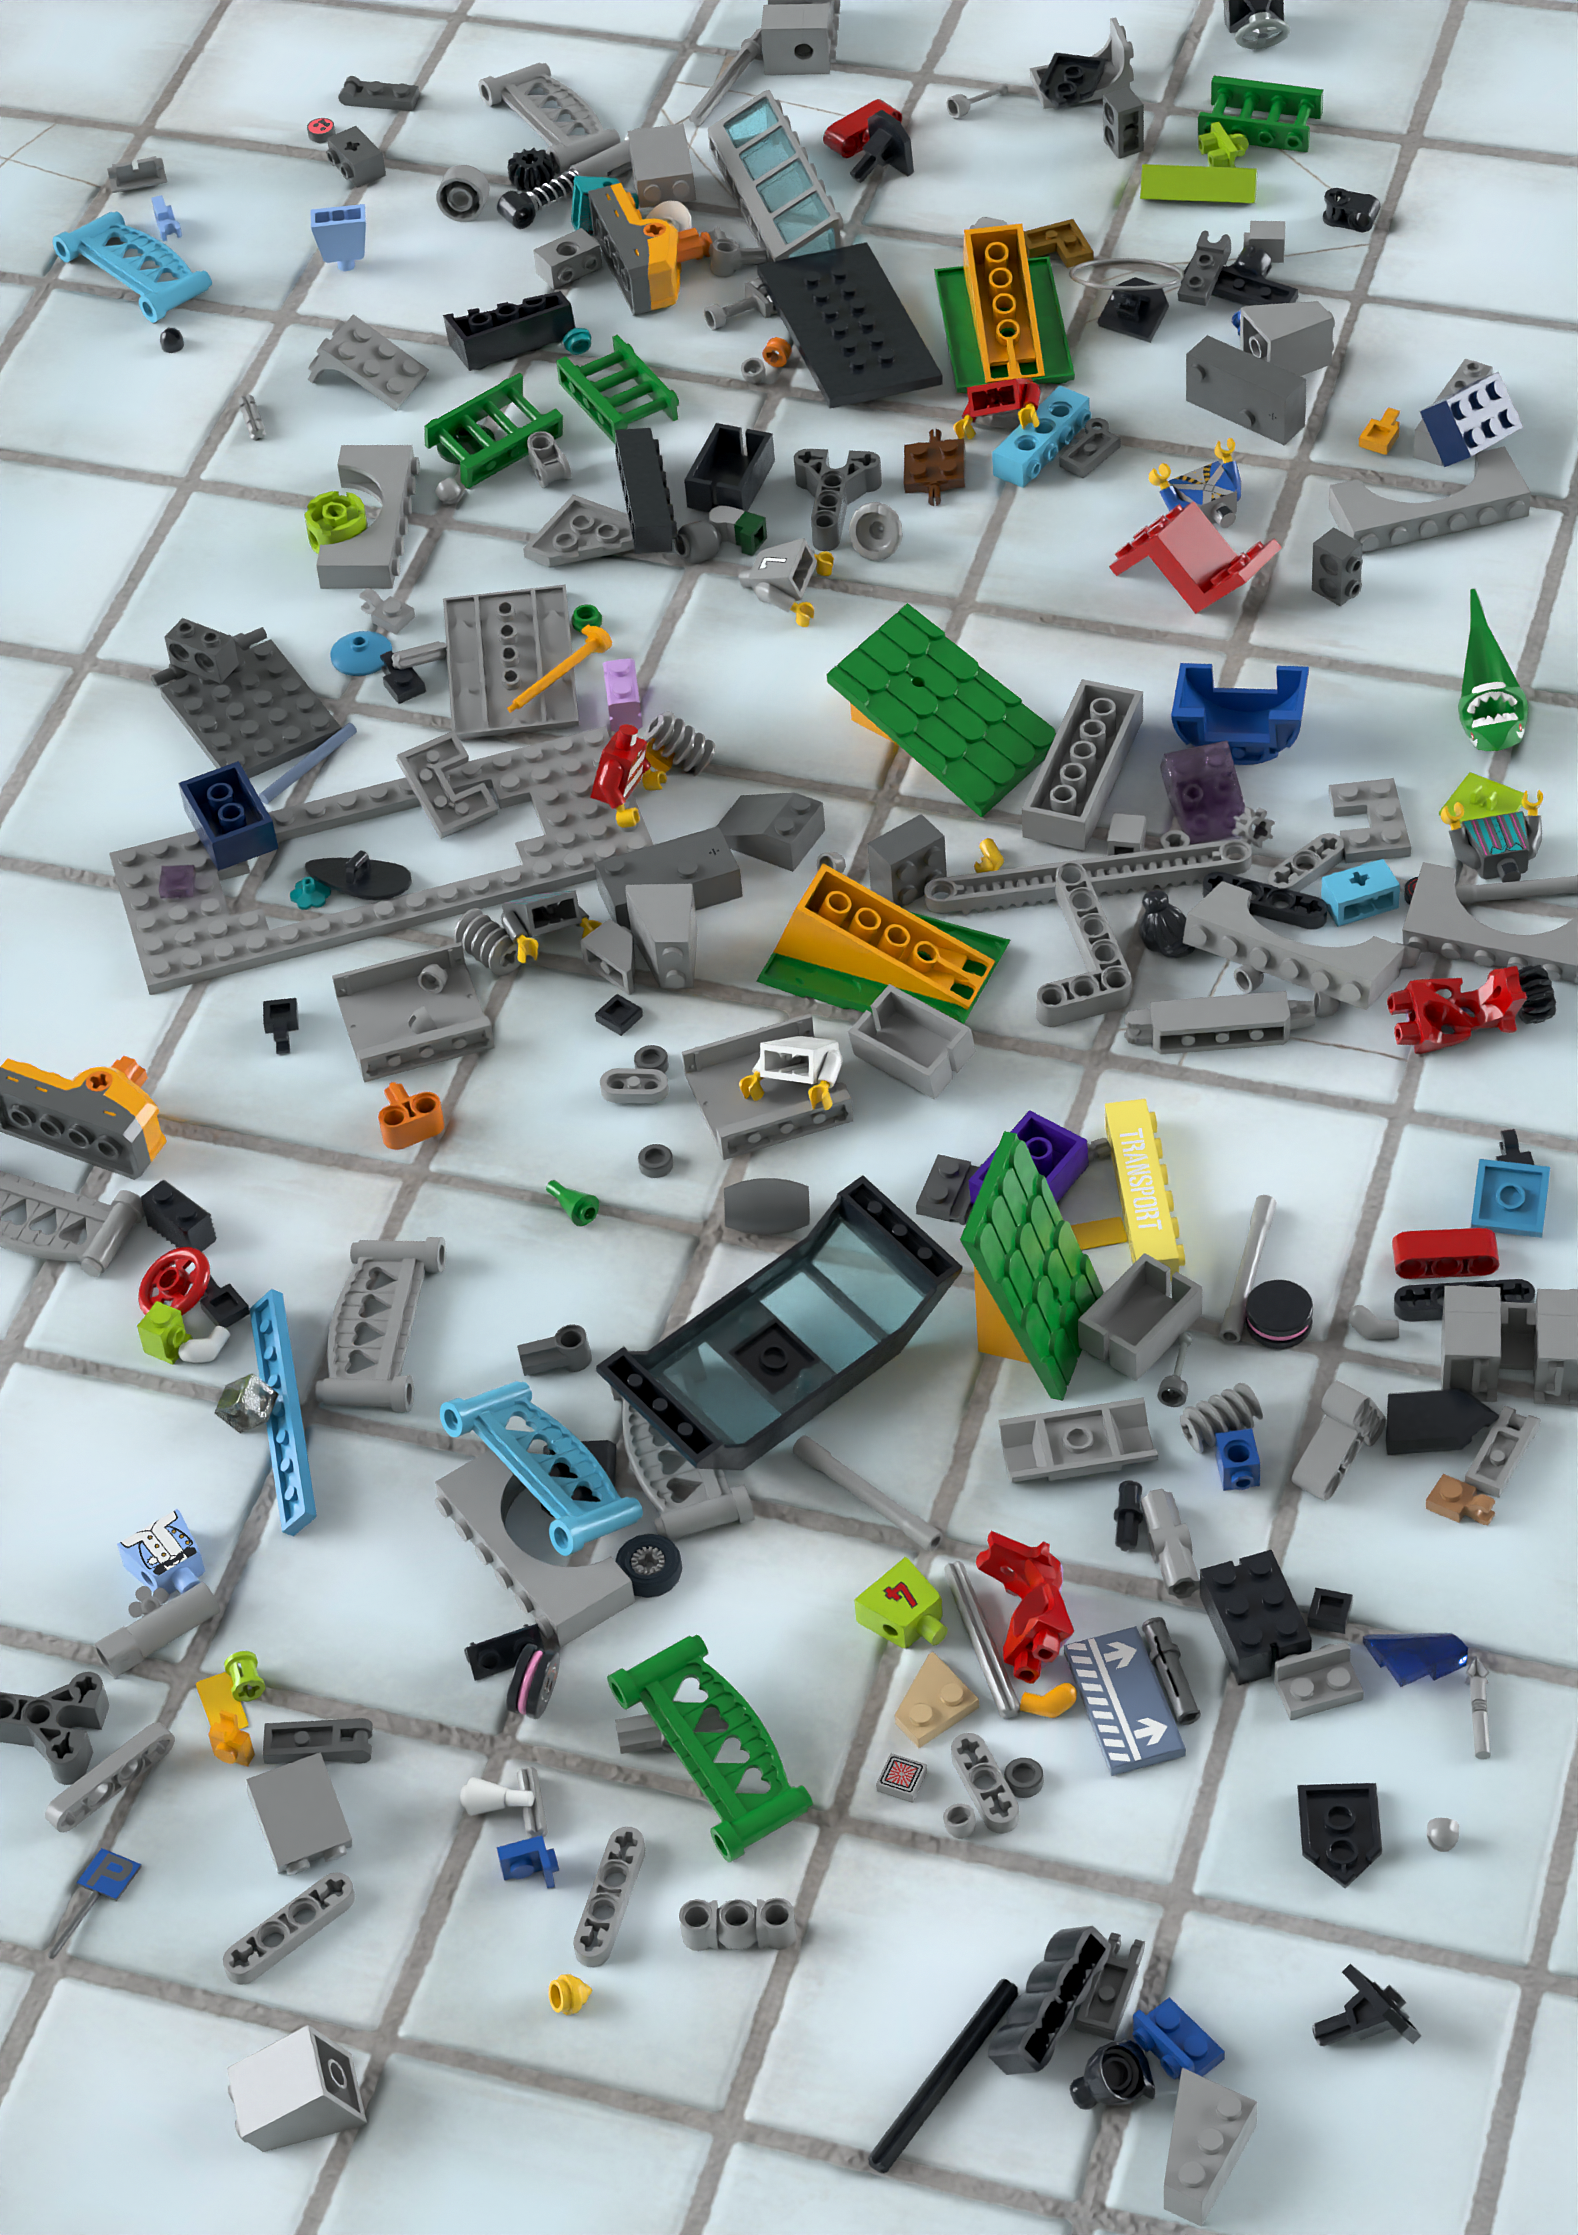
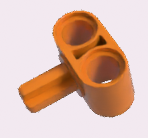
M396 1082L389 1083V1087L384 1090V1094L390 1105L384 1107L378 1115L383 1143L387 1148L393 1150L404 1149L441 1133L445 1123L441 1101L435 1093L421 1092L409 1097L402 1084H396Z

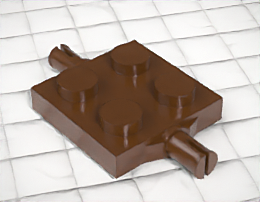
M934 429L929 431V442L904 445L905 494L916 492L929 493L928 503L934 506V498L936 506L941 503V492L948 489L965 487L964 438L941 441L942 433L939 429H935V435Z

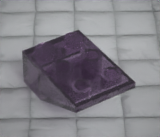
M1228 741L1165 753L1160 764L1162 778L1170 804L1182 832L1189 836L1190 845L1237 836L1232 834V831L1236 829L1234 816L1239 817L1245 813L1246 806Z

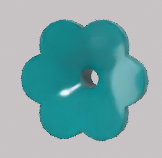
M305 877L295 884V889L290 892V899L292 902L297 903L298 908L301 910H307L311 907L320 908L325 905L326 898L331 895V889L317 882L312 877Z

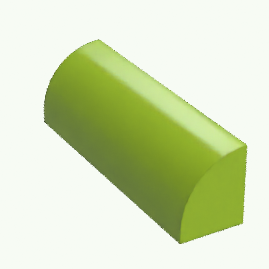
M1142 164L1140 199L1255 203L1258 172L1257 168Z

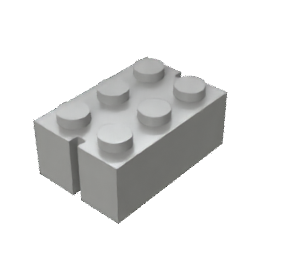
M890 984L872 1003L873 1015L866 1010L848 1031L855 1056L934 1100L953 1079L952 1071L958 1073L976 1052L971 1028Z
M1144 1253L1078 1319L1079 1348L1103 1362L1110 1358L1111 1367L1137 1381L1172 1346L1178 1337L1202 1315V1286L1175 1272L1172 1275V1298H1170V1267Z

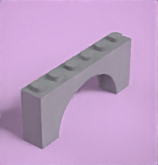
M341 445L337 464L341 488L357 489L370 494L381 503L382 509L373 524L361 534L343 542L320 545L316 564L320 588L393 589L395 576L400 575L399 556L404 555L403 535L408 534L407 515L412 513V499L410 496L416 493V480L414 476L419 475V458L414 457L412 445Z
M1504 446L1475 454V478L1463 490L1444 499L1422 503L1393 501L1376 495L1368 490L1359 479L1330 485L1329 510L1340 531L1362 543V553L1527 517L1530 510L1531 492Z
M1423 862L1402 929L1403 944L1408 945V947L1421 949V953L1431 952L1441 954L1452 960L1460 958L1475 961L1477 964L1486 967L1492 965L1503 968L1517 966L1518 970H1520L1521 967L1529 965H1541L1548 972L1550 980L1561 979L1578 984V915L1567 924L1540 934L1516 935L1497 931L1480 923L1464 909L1455 890V868Z
M1223 881L1187 914L1183 943L1242 965L1251 966L1256 970L1310 990L1323 992L1332 998L1365 1010L1378 999L1400 974L1405 947L1375 936L1361 944L1347 947H1321L1284 938L1266 929L1252 917L1249 912L1251 891Z
M491 1449L435 1481L438 1494L435 1503L440 1513L445 1518L450 1516L453 1519L460 1537L465 1542L470 1540L473 1543L480 1561L484 1565L490 1564L493 1567L500 1585L505 1590L510 1588L514 1592L520 1609L525 1614L530 1612L534 1616L541 1634L546 1639L551 1637L559 1648L635 1603L631 1579L611 1556L603 1561L587 1566L563 1567L539 1561L526 1554L513 1542L505 1529L507 1513L514 1500L527 1487Z

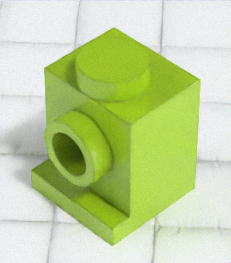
M158 1301L137 1325L144 1353L172 1365L180 1357L178 1353L180 1345L193 1339L192 1335L186 1333L181 1311Z

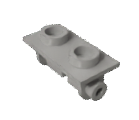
M153 156L137 160L139 169L134 170L131 161L112 164L111 168H107L112 193L128 192L132 189L147 186L154 187L167 183L162 158Z

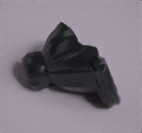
M1162 890L1146 893L1142 900L1146 911L1140 918L1138 932L1147 949L1159 952L1169 958H1181L1191 954L1196 947L1183 943L1187 919L1180 909L1169 904L1168 895Z
M1129 2039L1110 2042L1099 2047L1088 2059L1084 2076L1073 2080L1069 2088L1073 2102L1083 2110H1090L1098 2102L1109 2106L1130 2104L1142 2095L1150 2099L1155 2098V2085L1148 2060L1139 2045Z

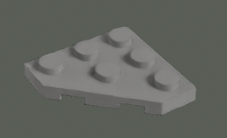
M572 495L523 550L525 558L548 567L633 550L634 545L626 513Z

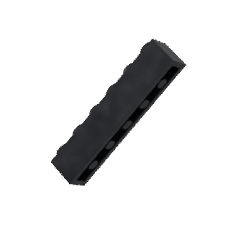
M651 428L615 430V457L635 554L672 552V539H677V522L674 521L673 504H670L669 487H667L666 472L663 471L662 455H660L659 440L653 439Z

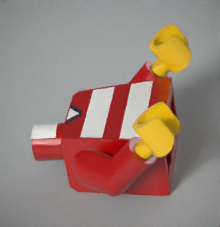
M1015 378L967 387L969 401L962 414L963 419L956 422L953 428L959 439H963L965 436L968 439H972L976 432L971 423H975L977 417L1004 415L1018 412L1023 430L1030 423H1033L1034 428H1036L1040 424L1036 413L1041 395L1040 387L1038 384L1033 383L1032 378Z
M629 724L619 726V730L603 749L590 798L609 804L612 809H616V822L622 828L634 827L640 821L637 808L625 809L624 803L640 782L641 777L643 787L648 791L662 790L660 784L667 782L664 771H651V764L645 757L647 742L644 739L638 738V729Z

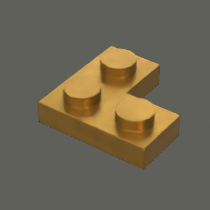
M1074 219L1023 231L1026 252L1029 258L1057 251L1066 268L1094 260V251Z

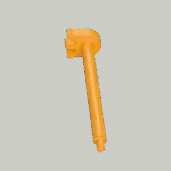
M585 626L581 632L588 636L585 639L586 644L516 697L512 704L507 707V710L511 713L515 709L519 710L591 653L607 651L612 646L609 634L601 627Z

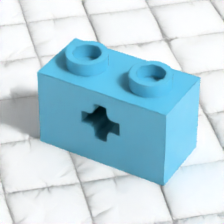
M1384 859L1322 877L1321 899L1326 902L1327 911L1337 927L1399 908L1400 884Z

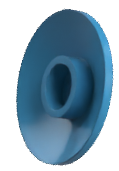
M358 631L340 638L333 645L330 658L332 665L339 672L351 676H365L382 669V666L385 664L380 659V655L392 651L390 641L379 633Z

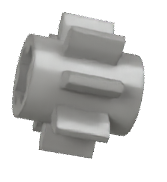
M1245 807V813L1239 817L1234 816L1236 829L1232 831V834L1242 836L1240 840L1247 842L1249 845L1252 842L1254 846L1262 848L1263 841L1273 838L1271 826L1275 824V821L1264 819L1267 815V811L1258 808L1255 812L1253 809ZM1253 824L1256 826L1254 831L1251 829Z

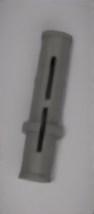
M1162 1617L1148 1619L1141 1628L1151 1649L1150 1660L1153 1666L1158 1667L1176 1714L1177 1722L1180 1725L1192 1724L1201 1717V1713L1197 1708L1189 1683L1180 1664L1179 1658L1181 1653L1176 1644L1172 1643L1165 1620Z

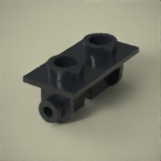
M524 1624V1628L477 1644L471 1642L470 1646L464 1649L467 1662L470 1663L474 1680L476 1681L514 1668L522 1650L529 1643L545 1650L538 1624L531 1626Z

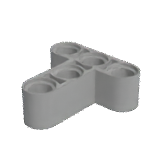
M1337 1380L1330 1385L1323 1397L1321 1409L1326 1416L1297 1464L1292 1476L1293 1484L1324 1501L1330 1499L1335 1493L1363 1443L1373 1446L1380 1438L1386 1425V1417L1370 1397Z

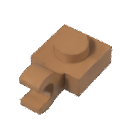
M1445 1474L1441 1476L1426 1498L1427 1510L1460 1523L1465 1515L1480 1524L1489 1525L1495 1516V1512L1491 1510L1495 1504L1493 1498L1483 1494L1477 1495L1476 1487Z

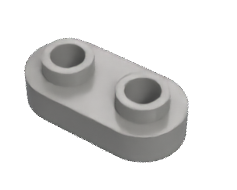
M615 1068L608 1070L600 1078L601 1094L605 1100L612 1103L652 1104L665 1099L669 1092L667 1076L657 1069Z

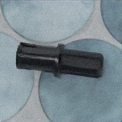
M1130 1480L1120 1483L1118 1508L1114 1511V1520L1117 1522L1115 1545L1124 1552L1137 1547L1139 1524L1143 1521V1513L1140 1510L1142 1486L1140 1483Z

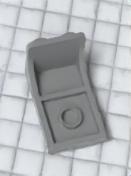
M1110 18V34L1106 44L1100 51L1090 56L1108 59V65L1093 96L1078 102L1080 104L1103 99V94L1125 87L1130 88V82L1134 81L1133 69L1130 65V59L1134 57L1131 41L1127 42L1125 28L1123 25H1119L1117 18ZM1049 65L1030 68V79L1043 109L1056 108L1039 90L1040 82Z
M353 314L346 323L343 321L338 323L332 332L333 337L331 340L325 338L316 351L318 355L308 368L312 371L308 381L314 383L326 369L340 371L397 411L426 377L429 369Z

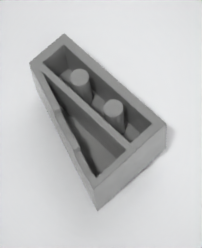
M1182 2068L1164 2179L1165 2210L1202 2227L1256 2128L1257 2101Z

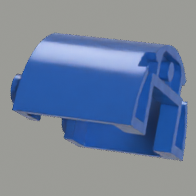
M1180 663L1171 713L1173 727L1186 745L1191 743L1200 750V755L1216 762L1230 765H1254L1277 758L1280 751L1286 747L1290 748L1294 744L1300 733L1309 667L1277 666V689L1214 688L1212 664Z

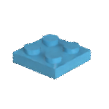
M1479 1159L1471 1228H1487L1496 1233L1542 1238L1550 1167Z

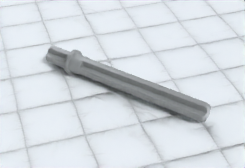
M761 28L757 29L750 38L742 42L739 53L691 112L689 120L694 122L695 126L702 125L750 62L761 55Z

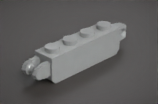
M1286 991L1150 1002V1009L1133 1010L1126 1013L1124 1024H1126L1127 1029L1124 1033V1038H1126L1128 1043L1135 1045L1137 1043H1153V1050L1161 1055L1284 1045L1290 1039V1030L1315 1025V1010L1313 1001L1288 1000Z

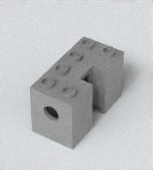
M768 0V5H763L761 23L764 75L830 74L831 63H836L840 0Z
M1445 1286L1441 1330V1389L1463 1388L1481 1402H1497L1499 1369L1533 1370L1534 1404L1578 1405V1289H1537L1536 1303L1501 1302L1500 1287Z

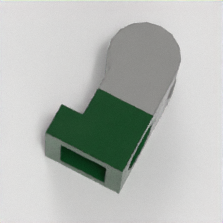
M729 506L715 507L709 513V522L714 528L719 530L722 542L729 541L732 544L741 546L743 554L753 556L767 539L766 517Z

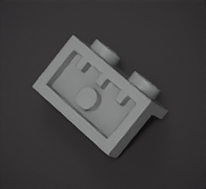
M1347 1642L1337 1645L1328 1644L1318 1650L1301 1655H1288L1282 1660L1275 1662L1274 1684L1290 1720L1363 1700L1364 1691L1350 1662L1351 1649Z

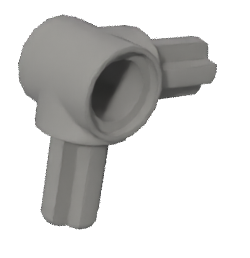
M715 227L714 231L709 232L712 239V244L709 247L711 257L710 270L715 275L731 276L736 270L740 269V265H758L766 262L765 248H740L736 241L726 238L725 232L721 231L718 227Z

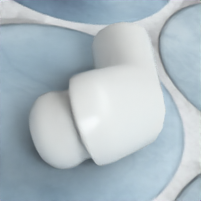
M216 1326L207 1339H192L182 1343L178 1351L179 1356L186 1362H210L217 1357L230 1338V1333L226 1328Z

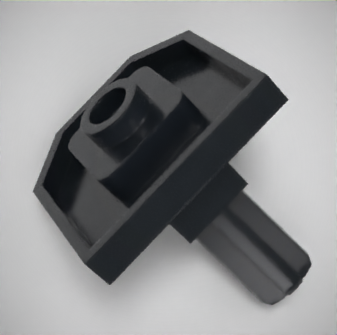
M883 110L878 111L867 119L870 139L862 148L866 154L850 172L852 178L859 183L863 182L878 164L882 167L889 164L907 177L914 173L910 137L900 121Z
M1134 277L1116 286H1149L1157 284ZM1162 288L1142 291L1113 290L1097 323L1099 327L1151 343L1169 308V303Z
M1351 1963L1342 1973L1359 1992L1344 2005V2013L1319 2021L1313 2025L1314 2038L1318 2045L1323 2047L1354 2035L1358 2039L1363 2040L1393 2028L1412 2044L1422 2036L1408 2020L1410 2018L1409 2015L1402 2009L1407 2003L1391 1985L1383 1989L1375 1981L1372 1982Z

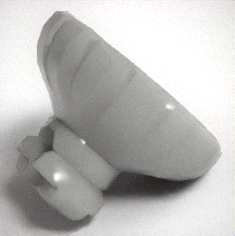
M871 502L870 504L867 503L860 506V509L855 511L850 520V541L853 543L856 552H859L864 558L879 561L890 557L896 552L903 536L902 523L899 520L898 514L890 506L880 502Z

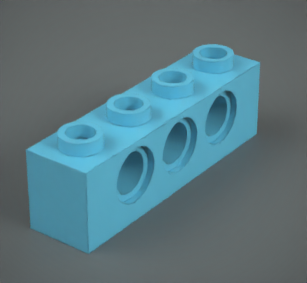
M1059 385L1038 406L1036 413L1040 422L1039 426L1034 428L1033 423H1030L1023 430L1020 424L992 452L993 476L1024 488L1032 479L1038 476L1040 471L1049 462L1055 459L1057 453L1065 445L1071 443L1073 437L1082 428H1085L1086 422L1091 419L1089 397Z

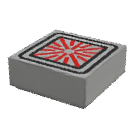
M890 1753L876 1783L877 1792L913 1803L927 1774V1764Z

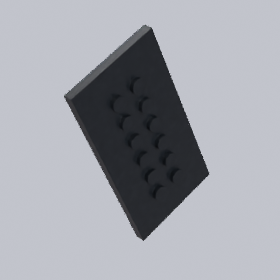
M867 242L757 265V274L761 278L768 295L829 409L943 385L941 371Z

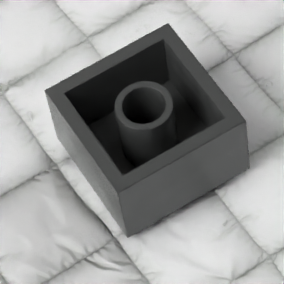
M922 814L867 843L871 890L901 908L922 897L928 882L937 878L947 877L945 836Z

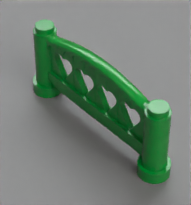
M699 1635L687 1636L627 1671L621 1668L607 1676V1681L614 1697L625 1710L639 1702L642 1703L699 1789L703 1792L722 1821L710 1829L712 1839L723 1858L731 1863L745 1854L744 1849L807 1813L808 1808L813 1806V1801L804 1786L800 1785L796 1788L789 1785L778 1751L767 1729L749 1703L722 1675L704 1662L703 1657L708 1655V1649ZM687 1678L697 1679L699 1690L705 1691L708 1695V1698L700 1703L673 1701L683 1681ZM711 1707L716 1708L720 1712L719 1719L725 1721L729 1726L722 1733L694 1732L703 1712ZM728 1738L738 1739L741 1743L740 1750L746 1751L750 1757L745 1763H714L724 1742ZM750 1768L758 1769L762 1774L761 1780L766 1781L771 1787L764 1794L735 1792L745 1772Z

